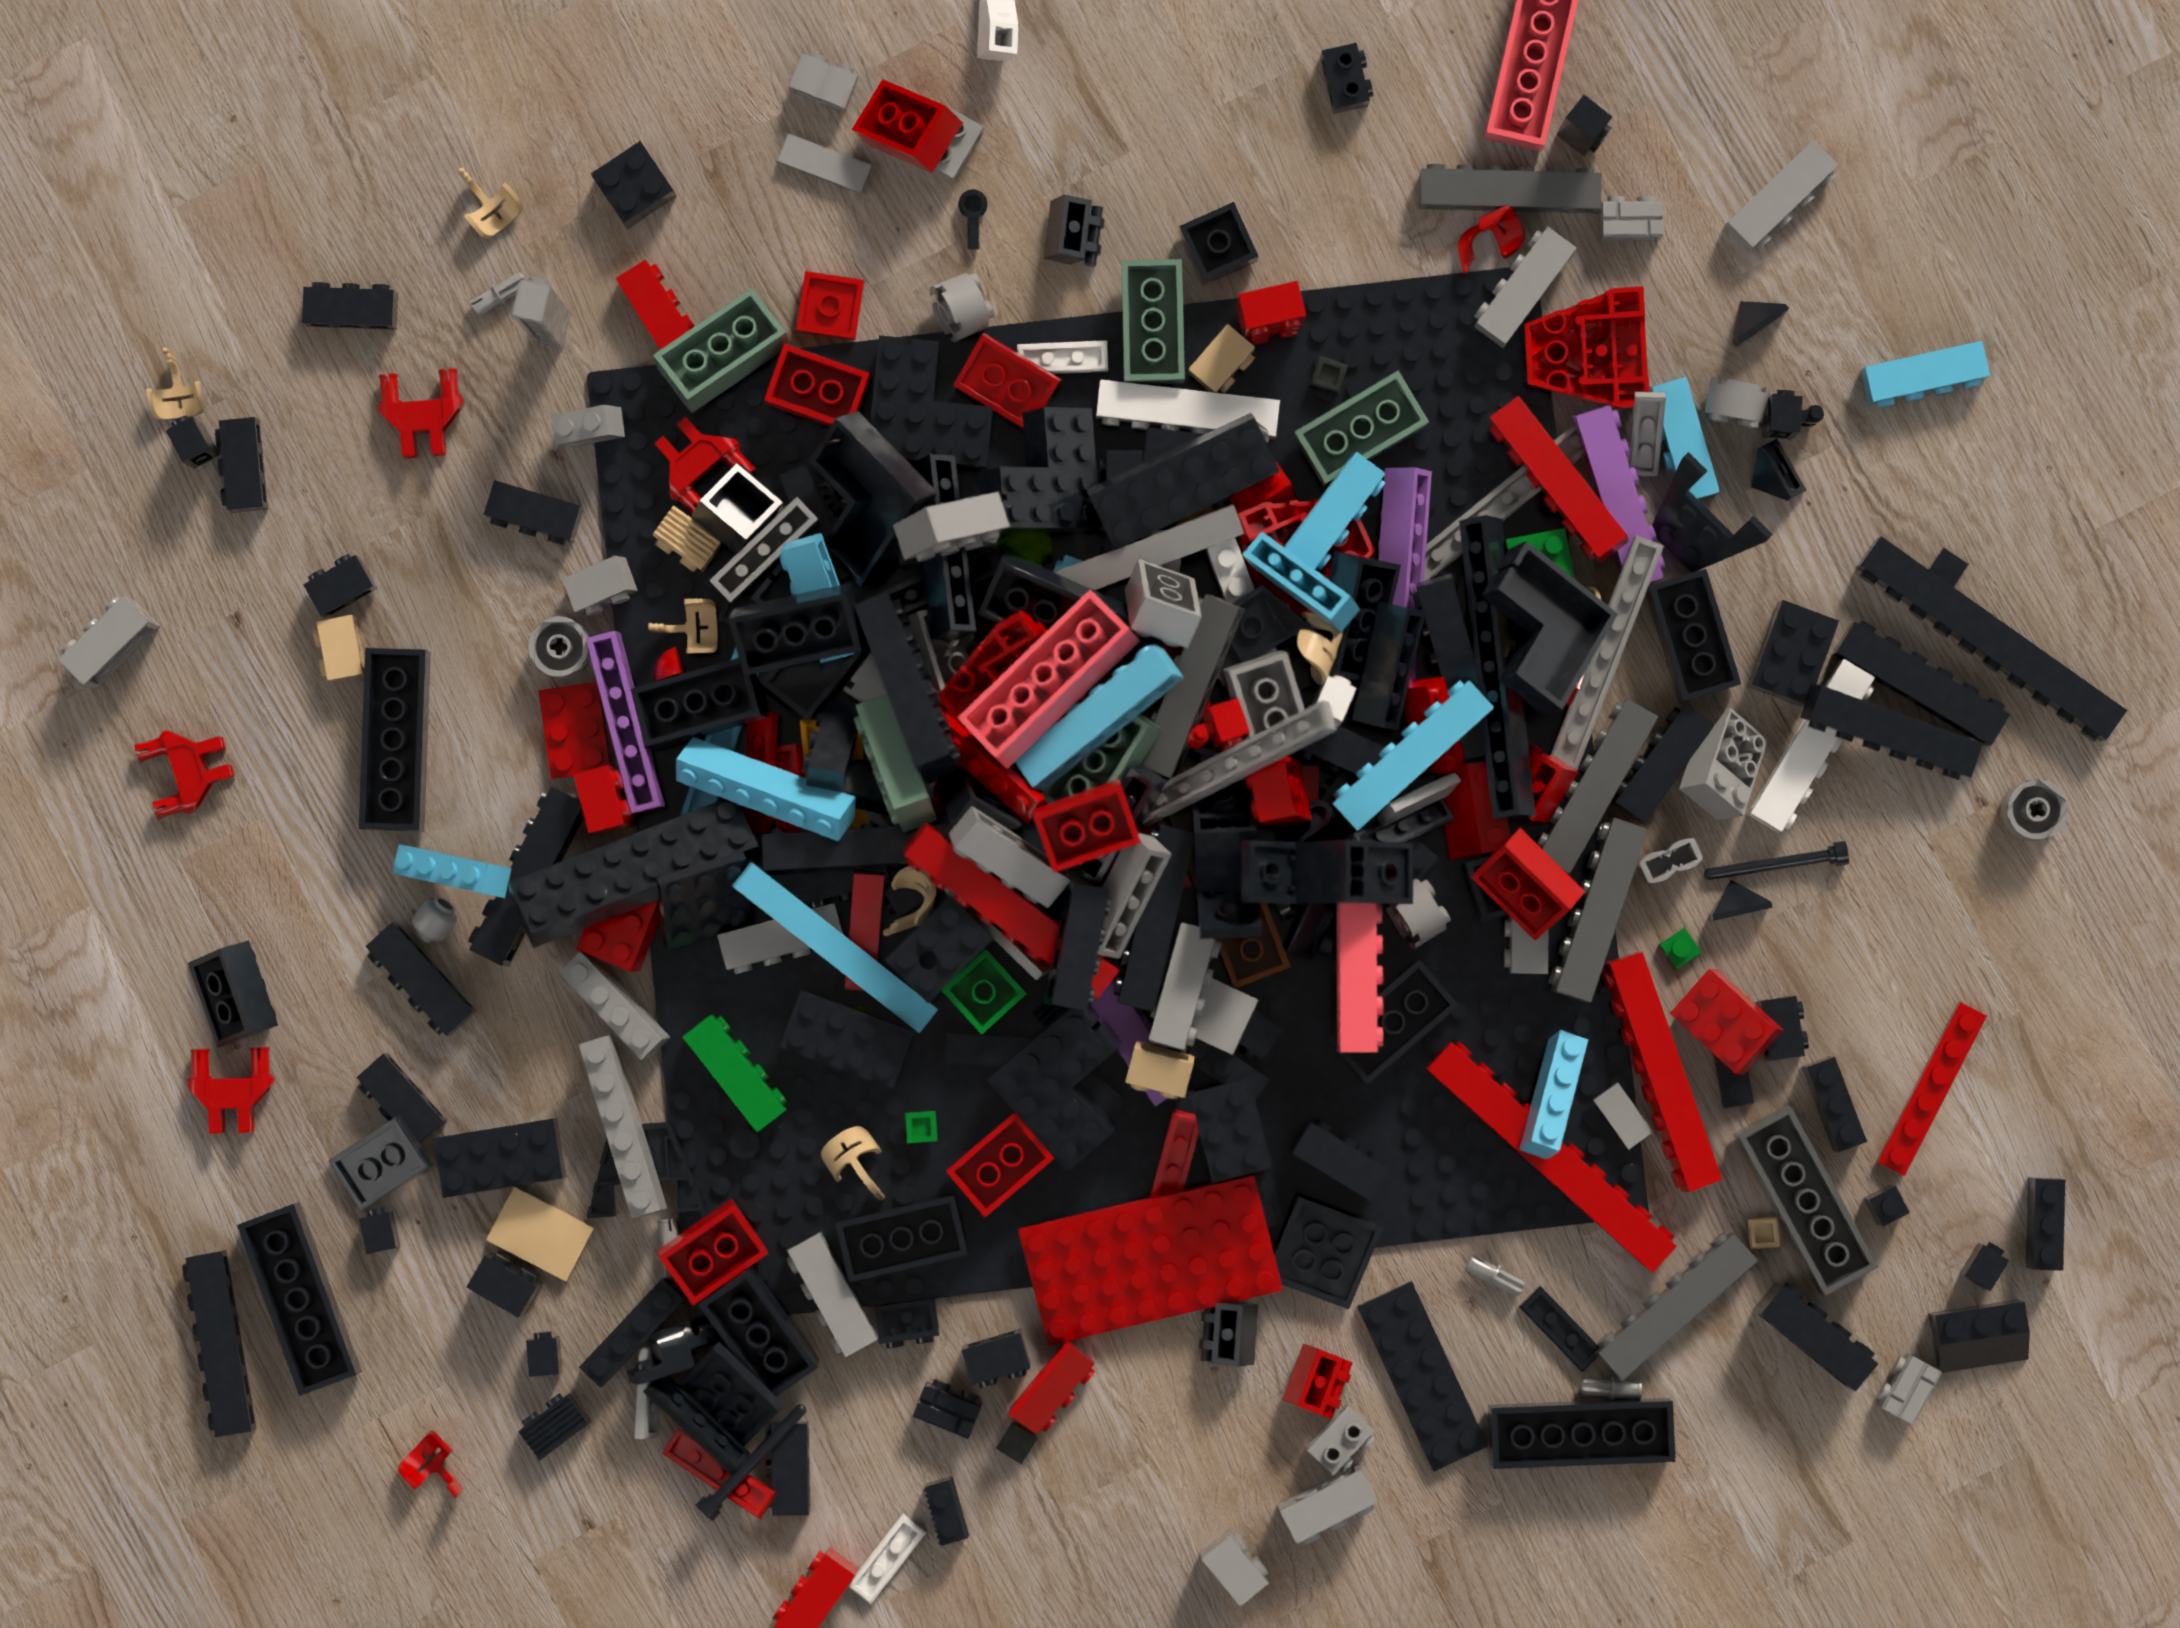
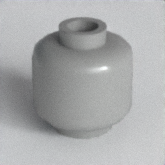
M441 897L425 899L412 918V924L416 929V936L427 943H430L431 940L437 942L445 940L457 921L455 907Z

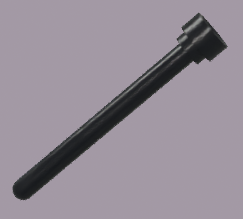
M1846 841L1833 842L1832 846H1827V850L1707 868L1704 871V877L1707 880H1714L1828 861L1830 864H1836V866L1848 865V848Z
M798 1404L713 1495L710 1493L707 1497L703 1496L696 1503V1507L707 1518L714 1521L720 1515V1509L723 1507L722 1502L806 1414L807 1409L805 1405Z

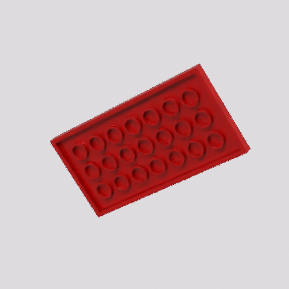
M1254 1173L1019 1228V1235L1048 1346L1062 1343L1066 1340H1075L1216 1306L1217 1302L1233 1303L1283 1291Z

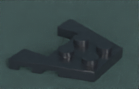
M1688 452L1678 465L1652 526L1656 538L1693 573L1766 542L1773 534L1754 515L1735 534L1719 521L1689 491L1708 470Z
M1261 585L1232 603L1244 608L1245 611L1222 669L1258 658L1293 636L1298 639L1300 630L1321 634L1265 586ZM1226 683L1227 692H1228L1229 701H1230V700H1232V699H1231V696H1230V693H1229V690H1228V686H1227V683Z
M672 1123L642 1124L659 1182L674 1181L676 1212L704 1211V1202ZM607 1138L600 1161L599 1174L593 1188L591 1205L587 1211V1218L616 1216L614 1185L621 1184Z

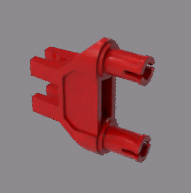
M458 369L438 370L441 396L438 399L408 402L399 400L398 374L378 375L381 401L378 402L377 411L400 431L402 456L405 459L418 458L416 434L430 433L431 454H434V456H447L445 431L464 406V398L459 395Z
M685 416L677 425L692 442L681 453H678L664 436L654 444L670 461V498L676 502L680 501L693 515L696 509L695 506L701 500V497L693 489L694 485L720 462H726L731 469L736 464L743 466L750 475L756 468L739 451L740 443L736 439L703 435Z
M164 730L159 734L158 738L134 745L136 752H142L136 754L140 762L164 754L169 757L179 791H177L176 795L152 802L153 809L166 807L155 811L158 820L182 811L185 814L194 813L214 783L235 777L233 766L229 764L208 770L204 756L227 749L224 738L220 736L196 743L174 732Z
M270 1047L250 1048L252 1075H249V1078L213 1079L212 1076H209L210 1049H190L191 1076L186 1080V1085L208 1109L209 1134L225 1133V1109L237 1108L238 1133L255 1132L254 1108L275 1083V1077H273V1074H270L269 1067Z

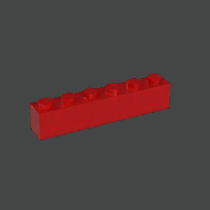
M1519 396L1489 417L1490 425L1492 426L1489 428L1492 436L1498 443L1504 441L1510 449L1507 451V454L1516 466L1522 464L1528 473L1525 477L1535 490L1540 487L1546 495L1543 498L1545 504L1553 513L1558 511L1564 518L1561 522L1563 527L1571 536L1576 534L1582 541V544L1579 546L1589 560L1595 558L1600 564L1628 543V535Z

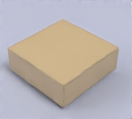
M1777 1216L1747 1219L1749 1249L1781 1247Z

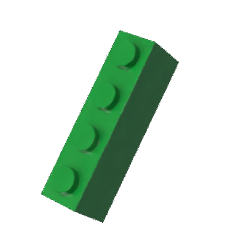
M714 1014L710 1015L684 1035L683 1038L754 1130L759 1132L787 1110L784 1105L787 1099L777 1087L772 1090L765 1080L769 1076L759 1064L753 1066L747 1056L751 1053L739 1039L735 1042L728 1034L732 1029L722 1016L716 1018Z

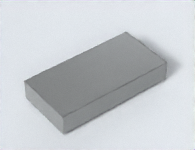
M1619 1083L1614 1084L1593 1099L1628 1150L1653 1133Z

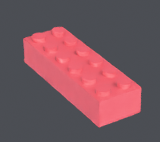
M1515 0L1483 139L1542 152L1546 144L1578 0Z
M1089 590L977 698L958 719L1008 769L1139 642V639Z
M1373 903L1336 904L1337 1052H1377V1046H1383V1027H1377V1015H1383V998L1377 997V985L1382 984L1383 981L1382 966H1377V954H1382V935H1377L1376 924L1382 923V905Z

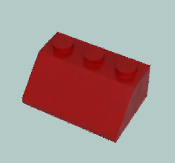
M1486 761L1461 765L1449 773H1436V780L1452 772L1456 773L1461 780L1449 796L1443 798L1455 817L1450 824L1444 826L1450 860L1495 852L1510 837L1508 821L1492 819Z
M1521 828L1511 835L1471 876L1535 941L1562 918L1585 893Z
M1066 1340L1009 1408L1008 1414L1035 1434H1038L1041 1429L1046 1432L1057 1419L1053 1415L1060 1406L1065 1409L1076 1396L1072 1391L1079 1382L1085 1385L1093 1376L1095 1370L1092 1367L1095 1361L1072 1342Z

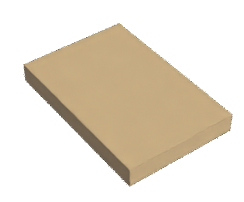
M514 1186L486 1240L567 1282L595 1227Z

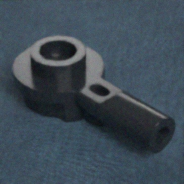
M975 189L962 193L958 201L959 211L967 218L968 250L979 249V218L985 214L988 206L985 195Z

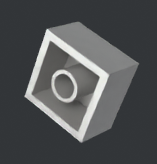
M1227 1529L1203 1549L1200 1555L1201 1560L1241 1607L1269 1584L1266 1577L1269 1572L1257 1555L1253 1558L1250 1557L1247 1553L1249 1550L1248 1544L1240 1534L1236 1532L1232 1535Z

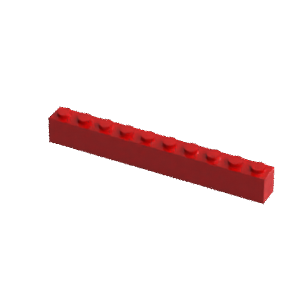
M1449 1042L1425 1069L1649 1272L1654 1273L1677 1247L1672 1242L1675 1236L1663 1225H1660L1659 1228L1654 1226L1649 1221L1652 1215L1641 1205H1638L1636 1208L1627 1201L1630 1195L1617 1184L1612 1188L1604 1180L1607 1175L1597 1165L1593 1164L1589 1167L1581 1160L1585 1155L1572 1143L1567 1147L1562 1142L1560 1151L1549 1159L1519 1150L1531 1106L1528 1103L1524 1106L1514 1099L1517 1093L1505 1082L1501 1086L1492 1079L1495 1073L1483 1062L1479 1065L1475 1064L1469 1058L1473 1053L1462 1043L1458 1042L1454 1045L1452 1042Z

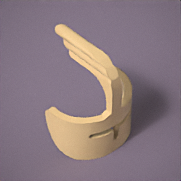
M464 168L458 170L461 178L483 203L479 210L464 215L481 237L489 239L513 222L523 211L521 200L506 182L501 185V190L493 198L489 199ZM506 200V203L497 211L502 217L501 219H498L493 214L485 221H481Z
M166 347L162 348L163 358L171 371L173 387L170 389H146L148 405L152 416L158 420H167L202 414L204 412L201 382L195 381L193 385L182 386L175 353ZM194 395L193 398L181 400V409H179L178 401L163 402V399Z
M684 599L687 618L685 625L648 624V629L652 633H686V654L711 653L718 649L716 604L711 599ZM696 612H699L700 626H708V629L700 630L699 644L697 643Z
M1302 612L1301 617L1306 619V622L1313 628L1327 630L1333 634L1332 643L1325 637L1312 631L1300 630L1298 634V648L1303 657L1311 663V675L1314 681L1322 685L1326 682L1336 658L1337 648L1343 636V631L1340 633L1314 613Z
M910 866L905 867L894 877L891 884L893 890L900 888L917 890L924 896V902L916 912L896 919L890 925V928L883 931V935L889 936L914 926L918 927L934 912L936 886L929 880L931 876L923 869L917 872Z
M854 1126L844 1130L832 1138L822 1149L821 1157L838 1183L841 1180L840 1172L847 1164H851L868 1190L879 1201H882L885 1196L857 1160L864 1153L875 1152L879 1154L882 1150L865 1128ZM842 1143H844L848 1149H849L850 1147H852V1146L858 1144V1143H861V1144H859V1145L853 1147L852 1149H850V1150L847 1151L846 1153H844V1154L836 1161V1159H837L843 1152H845V1150H844L843 1147H842Z

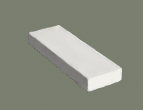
M1107 341L1017 344L1018 354L1052 374L1108 372Z
M902 1513L857 1571L856 1576L848 1587L871 1605L927 1531Z

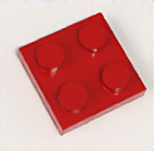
M805 271L796 331L856 340L865 280Z

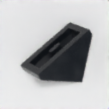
M1740 301L1733 339L1734 345L1736 347L1785 314L1789 310L1787 304Z
M1775 439L1757 449L1751 488L1788 501L1805 492L1806 488L1778 439Z
M1730 880L1708 916L1710 921H1715L1773 907L1771 901Z

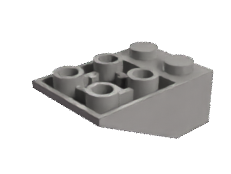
M1727 708L1687 763L1679 789L1716 820L1743 816L1768 739L1733 709Z

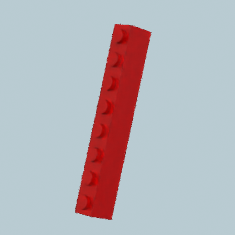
M924 821L902 850L904 856L907 857L905 863L917 872H920L921 869L931 875L929 880L941 890H944L945 887L955 893L953 898L965 908L971 905L979 911L977 916L986 924L992 926L995 923L1003 929L1001 934L1010 942L1016 944L1019 941L1027 947L1025 952L1034 960L1040 962L1043 959L1051 965L1059 921L1036 904L1030 902L1015 888L1007 887L1000 880L999 876L993 872L990 874L985 873L977 866L976 861L970 857L964 859L959 856L952 848V841ZM1097 955L1100 958V967L1097 975L1093 976L1091 987L1094 988V998L1096 999L1100 997L1119 972L1117 965L1102 955Z
M1643 951L1634 952L1604 963V971L1601 972L1602 980L1606 988L1611 990L1613 1000H1611L1612 1009L1615 1015L1620 1017L1624 1028L1621 1029V1034L1626 1045L1631 1047L1633 1057H1631L1632 1066L1635 1072L1640 1074L1644 1085L1641 1086V1091L1645 1101L1651 1104L1653 1110L1651 1120L1655 1129L1661 1133L1663 1139L1661 1143L1662 1152L1667 1160L1670 1159L1673 1171H1671V1177L1674 1185L1680 1188L1681 1192H1692L1721 1181L1722 1177Z

